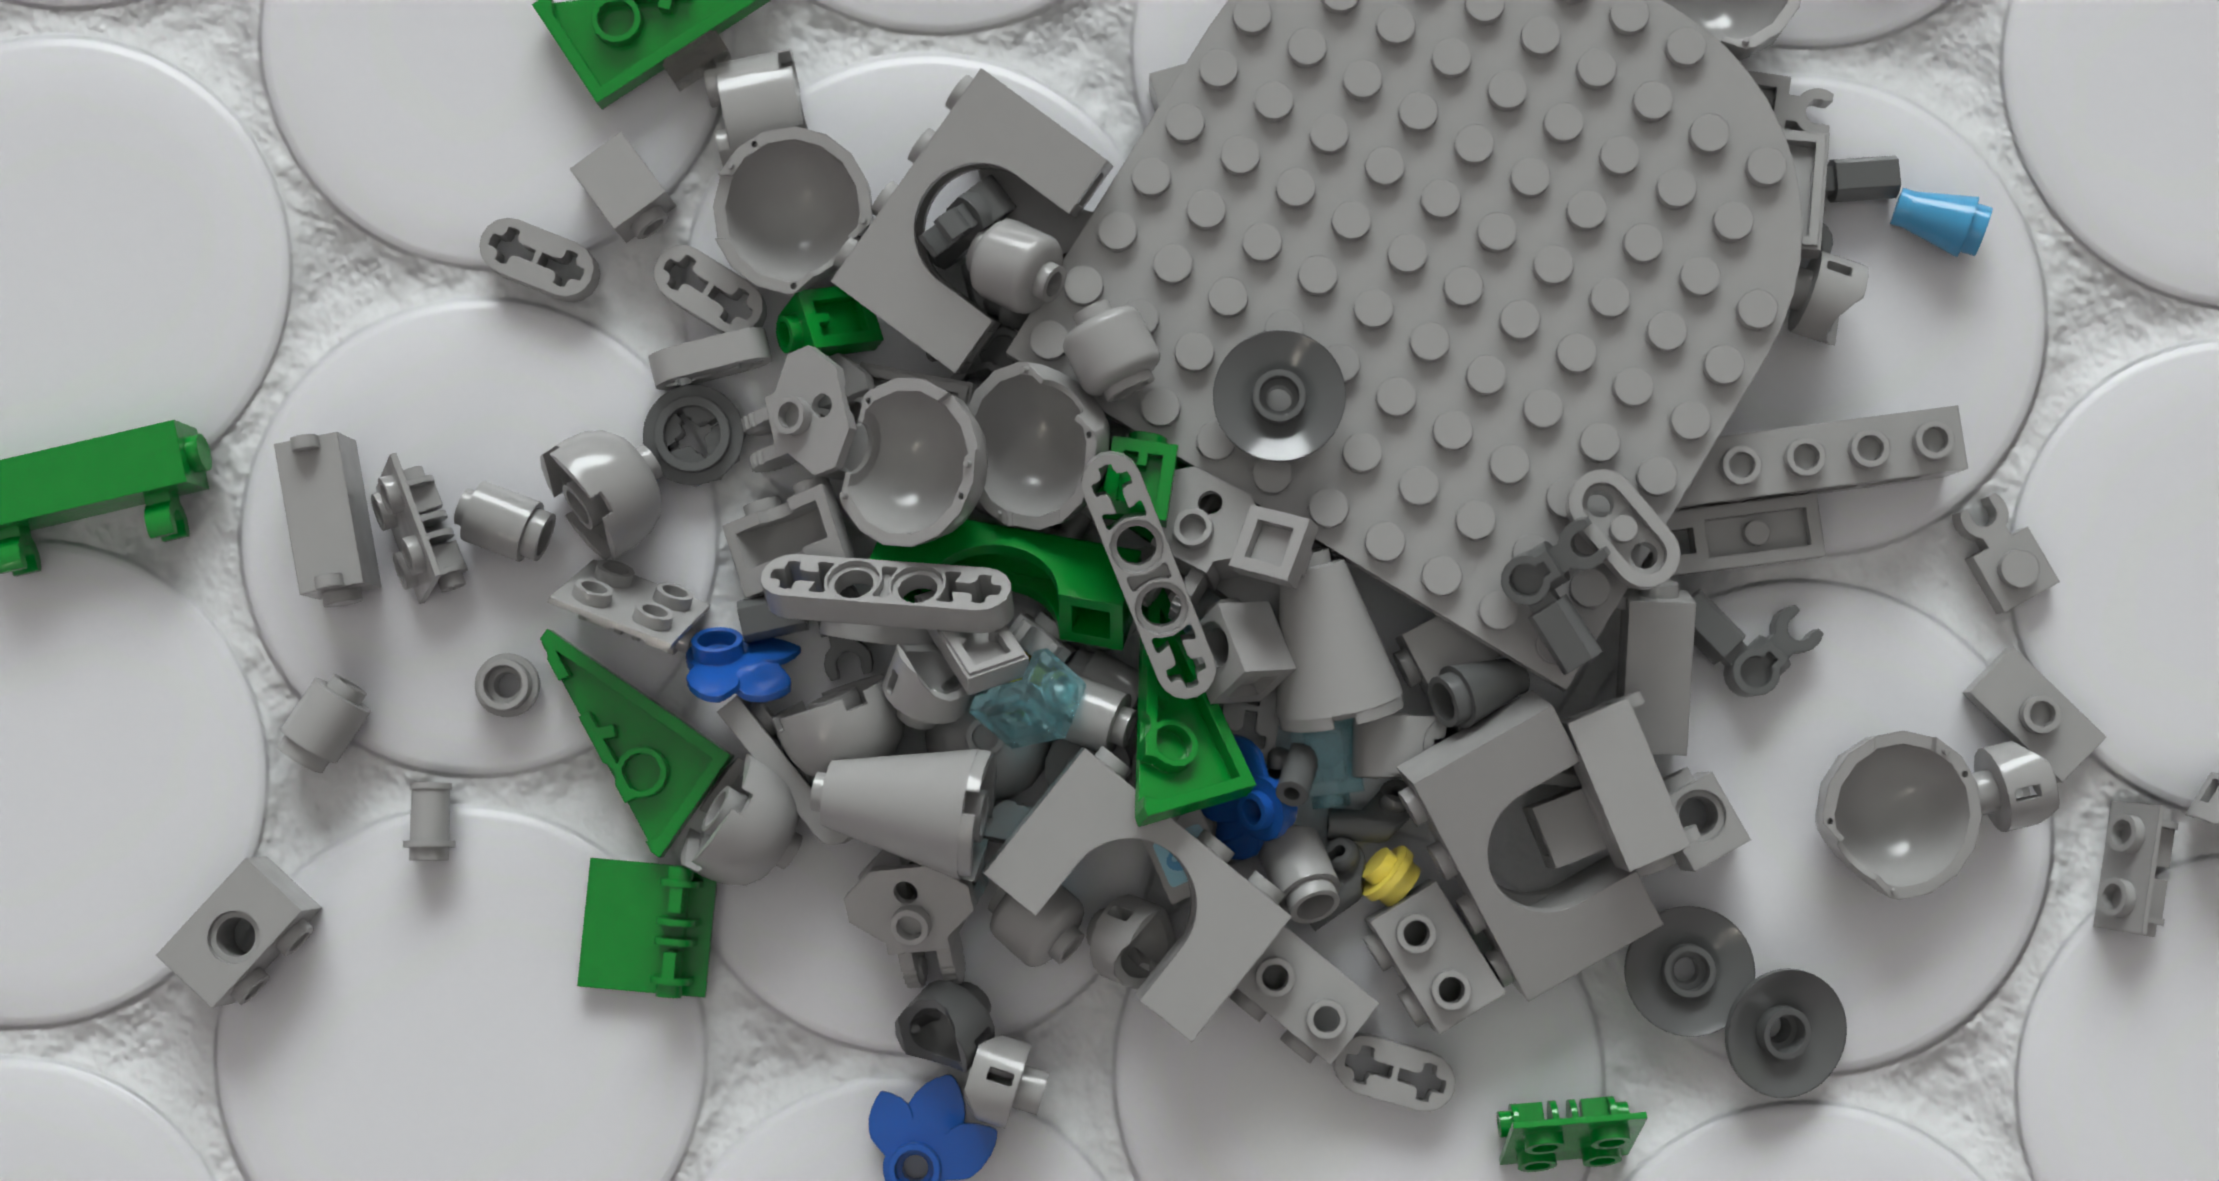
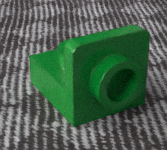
M837 286L806 289L795 293L778 315L776 323V336L779 347L787 354L807 345L816 347L826 356L836 353L850 354L874 351L884 340L877 316Z
M1146 431L1131 432L1128 438L1113 436L1111 451L1124 453L1134 461L1141 473L1161 526L1166 528L1175 471L1178 469L1179 463L1178 445L1168 444V440L1164 436ZM1111 464L1108 465L1104 492L1106 491L1110 495L1116 514H1105L1103 518L1117 520L1125 514L1144 512L1145 508L1142 501H1138L1131 508L1128 507L1122 492V485L1131 480V477L1127 471L1116 473Z

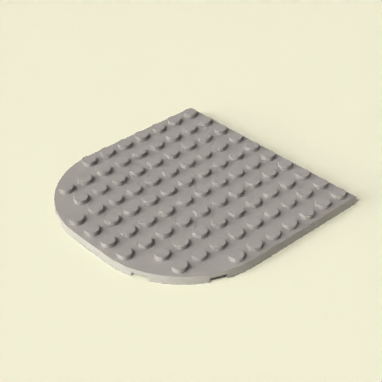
M1228 0L1204 33L1065 256L1063 267L1066 270V280L1062 291L1055 300L1049 303L1045 302L1038 310L1029 314L1007 349L1006 355L1007 358L1016 363L1019 361L1053 368L1080 384L1063 350L1065 337L1077 326L1073 316L1083 308L1104 299L1109 300L1112 308L1132 306L1138 309L1161 355L1158 365L1151 371L1155 380L1142 390L1116 402H1107L1104 395L1093 396L1105 412L1107 418L1130 432L1146 431L1167 438L1168 444L1178 445L1180 462L1188 467L1195 466L1252 494L1256 506L1311 519L1319 527L1314 540L1316 544L1329 548L1331 553L1345 558L1346 562L1564 692L1570 686L1580 667L1563 675L1528 619L1533 614L1529 606L1511 601L1504 593L1501 586L1502 571L1505 565L1518 554L1529 551L1544 541H1548L1552 546L1558 543L1560 533L1570 523L1565 508L1567 494L1572 485L1581 476L1593 470L1606 469L1621 474L1630 482L1660 519L1667 524L1766 359L1786 318L1794 295L1801 262L1803 233L1801 193L1795 164L1784 131L1768 99L1748 70L1723 43L1702 25L1663 0ZM1270 330H1288L1302 333L1323 345L1338 363L1346 388L1345 410L1334 435L1316 452L1289 462L1264 461L1241 451L1222 431L1213 405L1214 381L1224 358L1243 340L1252 335ZM1276 389L1267 395L1266 403L1274 411H1284L1291 405V398L1286 391ZM1592 495L1589 497L1587 506L1590 513L1596 517L1608 516L1610 512L1609 501L1602 495ZM1577 533L1575 546L1579 552L1589 555L1595 553L1581 535ZM1643 545L1633 547L1631 559L1637 567H1641L1650 549ZM1604 562L1589 570L1570 569V580L1555 589L1560 597L1567 594L1595 640L1598 639L1628 589V586L1620 582Z

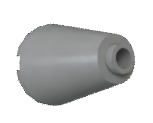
M1327 547L1311 548L1313 555L1305 577L1300 578L1297 589L1280 585L1278 625L1296 666V670L1276 687V717L1279 719L1280 729L1285 732L1308 733L1335 730L1334 721L1354 717L1356 724L1360 725L1392 715L1404 707L1402 686L1347 562L1343 557L1331 556L1330 550Z
M979 748L832 760L826 773L817 772L814 777L810 808L811 811L820 812V822L824 827L957 880L976 881L983 865L989 840L983 838L987 817H993L997 783L996 756H993V751Z

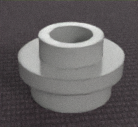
M503 653L491 657L480 667L475 678V693L478 701L488 712L501 717H514L525 713L534 705L540 692V678L536 668L529 660L516 654ZM512 673L519 681V689L515 695L506 698L499 690V683L505 675Z

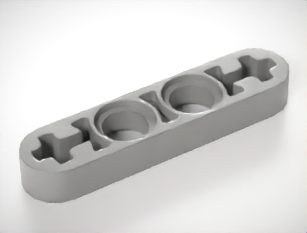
M1115 451L1099 453L1091 458L1083 469L1081 478L1083 495L1154 672L1163 689L1172 696L1183 699L1198 697L1206 692L1214 681L1216 673L1214 657L1141 473L1134 461L1124 453ZM1111 464L1116 473L1127 471L1131 477V480L1122 485V492L1128 507L1131 508L1138 501H1142L1145 511L1125 514L1115 520L1110 526H1107L1103 515L1116 514L1115 507L1110 495L1106 491L1096 494L1092 485L1101 480L1099 469L1104 465ZM1128 527H1145L1155 537V550L1143 562H1129L1121 557L1117 551L1118 537ZM1162 587L1170 589L1177 594L1180 600V608L1174 619L1167 623L1159 624L1147 619L1142 612L1141 606L1148 592ZM1189 624L1192 626L1194 633L1180 635L1187 655L1191 659L1202 657L1204 663L1195 668L1197 679L1185 683L1180 674L1169 676L1166 670L1175 666L1174 654L1168 640L1156 648L1152 639L1173 636Z
M789 554L775 558L761 572V585L769 610L776 616L787 619L967 633H991L1002 629L1011 621L1014 615L1011 582L1007 575L991 568ZM854 584H865L872 587L865 595L857 598H847L839 595L843 589ZM916 589H929L935 592L933 597L924 602L912 603L903 599L906 594ZM951 594H952V597H953V601H952V602H950V596H949V595H951Z

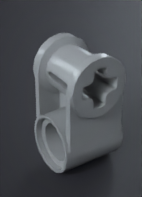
M1395 712L1387 717L1360 725L1356 724L1354 717L1352 778L1402 779L1397 766L1432 747L1434 740L1441 738L1444 740L1464 728L1458 725L1447 727L1436 716H1410V713Z

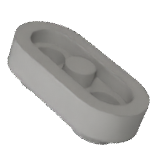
M1599 469L1584 474L1572 485L1566 497L1565 508L1570 523L1577 518L1589 517L1592 523L1578 533L1594 552L1605 546L1608 547L1611 553L1604 561V564L1620 582L1633 589L1648 590L1665 583L1674 575L1681 557L1678 540L1625 477L1615 471ZM1602 495L1609 501L1610 512L1608 516L1596 517L1590 513L1587 506L1590 496ZM1643 545L1651 550L1653 563L1650 568H1639L1633 563L1631 552L1634 546Z

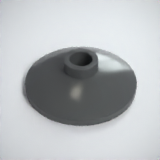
M1270 330L1252 335L1243 340L1224 358L1214 381L1213 405L1222 431L1241 451L1264 461L1289 462L1316 452L1334 435L1345 410L1346 388L1338 363L1331 353L1319 342L1294 331ZM1276 389L1286 391L1291 398V405L1284 411L1272 410L1266 403V397L1271 391Z
M1679 906L1658 913L1664 925L1629 944L1626 953L1624 975L1626 987L1633 1004L1650 1023L1674 1035L1699 1037L1725 1028L1728 1014L1740 992L1755 979L1754 957L1746 938L1729 919L1706 908ZM1688 957L1694 963L1695 972L1691 979L1680 982L1674 974V966L1679 959Z
M1791 968L1777 969L1757 977L1740 992L1730 1009L1726 1022L1725 1047L1734 1072L1746 1085L1766 1096L1792 1098L1810 1092L1830 1076L1842 1056L1847 1035L1844 1008L1838 995L1824 980L1804 970ZM1780 1018L1781 1027L1779 1032L1775 1036L1770 1037L1773 1024Z

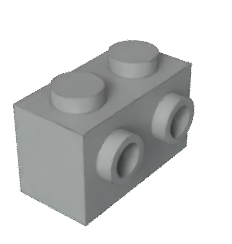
M1426 880L1410 890L1398 903L1390 907L1384 906L1364 919L1372 933L1363 938L1383 972L1392 966L1395 968L1406 986V989L1397 995L1417 1027L1428 1022L1430 1027L1440 1035L1506 994L1437 881Z
M1284 926L1229 997L1258 1022L1268 1013L1287 1030L1280 1040L1305 1061L1311 1063L1318 1054L1330 1065L1380 1004L1286 926Z

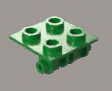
M590 858L577 986L656 993V997L681 998L682 996L705 998L717 882L705 878L681 865Z
M1613 1096L1580 1099L1581 1117H1579L1575 1099L1566 1100V1118H1559L1555 1100L1547 1101V1120L1544 1119L1542 1102L1509 1104L1508 1111H1497L1496 1115L1499 1137H1507L1499 1158L1500 1165L1517 1164L1520 1171L1539 1172L1556 1167L1559 1160L1582 1159L1583 1165L1588 1167H1603L1622 1161V1156L1628 1155L1647 1120V1112L1630 1113L1627 1102H1615Z

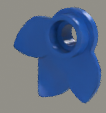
M726 627L704 629L692 637L691 647L686 652V665L690 670L686 677L687 686L697 698L713 703H720L734 694L750 702H769L781 699L792 690L791 678L781 665L795 659L801 653V647L778 638L746 643L743 641L742 634L737 630Z
M1233 734L1257 785L1245 797L1201 809L1206 818L1217 821L1215 837L1235 853L1231 859L1244 860L1256 856L1262 848L1264 841L1274 840L1283 836L1287 829L1294 824L1297 818L1298 806L1286 805L1277 798L1276 787L1279 779H1273L1269 776L1263 753L1258 746L1243 736Z
M946 1074L925 1083L914 1094L909 1103L902 1097L887 1091H880L876 1097L868 1118L869 1133L872 1141L885 1155L883 1162L885 1181L968 1179L981 1170L990 1158L996 1145L998 1131L988 1125L964 1122L966 1115L964 1097L953 1075ZM912 1155L923 1157L928 1164L927 1174L921 1178L909 1176L904 1169L905 1160Z

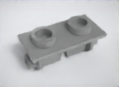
M2111 801L2093 927L2155 937L2157 925L2164 926L2165 919H2162L2168 881L2155 879L2156 866L2170 868L2175 830H2178V823L2172 822V809H2167L2161 805Z

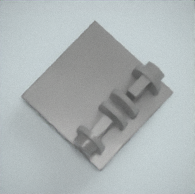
M397 453L390 454L380 478H378L376 486L378 493L371 494V503L380 528L383 531L392 530L400 551L393 554V562L399 581L405 590L414 589L418 602L421 604L426 602L436 583L439 584L441 592H449L464 586L466 582L463 573L468 571L456 540L432 547L452 538L455 535L452 528H443L426 533L425 528L439 524L448 518L445 510L430 512L443 506L433 476L425 475L422 466H414L403 470Z
M593 559L548 599V603L578 614V618L606 629L612 627L615 633L621 635L625 632L630 634L633 640L640 641L643 639L645 644L675 655L678 650L684 653L687 652L691 647L692 637L698 632L692 627L710 608L709 603L693 598L694 595L689 589L668 582L657 584L634 575L635 572L631 567L614 560L597 561Z

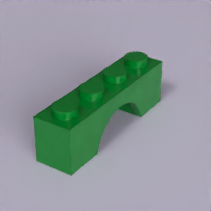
M966 520L952 533L930 543L914 547L883 545L877 541L870 556V559L985 567L999 570L1007 575L1013 592L1033 598L1050 612L1056 622L1059 639L1123 651L1133 621L1132 614L1105 547L1101 543ZM1117 546V551L1127 561L1134 563L1142 561V551ZM916 589L906 594L903 599L907 602L915 603L914 596L931 590Z

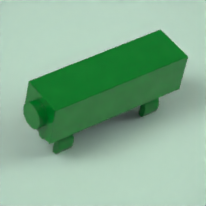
M170 420L0 460V574L12 572L13 576L18 577L41 571L40 555L31 536V531L144 504L146 505L144 511L145 524L151 539L161 537L162 542L190 537L188 520L180 503L179 496L209 490L206 471L212 468V457L206 439L202 434H198L196 428L176 420Z

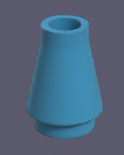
M1902 188L1890 224L1906 229L1955 257H1958L1960 252L1975 256L1985 235L1993 208L1979 204V197L1918 192Z

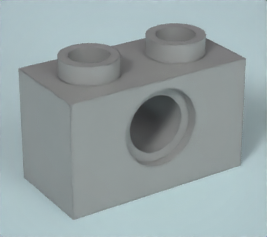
M267 856L245 858L156 956L211 1008L233 1004L236 1001L242 1005L254 997L267 983L270 976L265 972V969L280 953L284 956L292 954L309 938L314 930V927L309 922L322 907ZM241 919L247 920L255 931V942L248 952L241 950L234 938L235 928Z

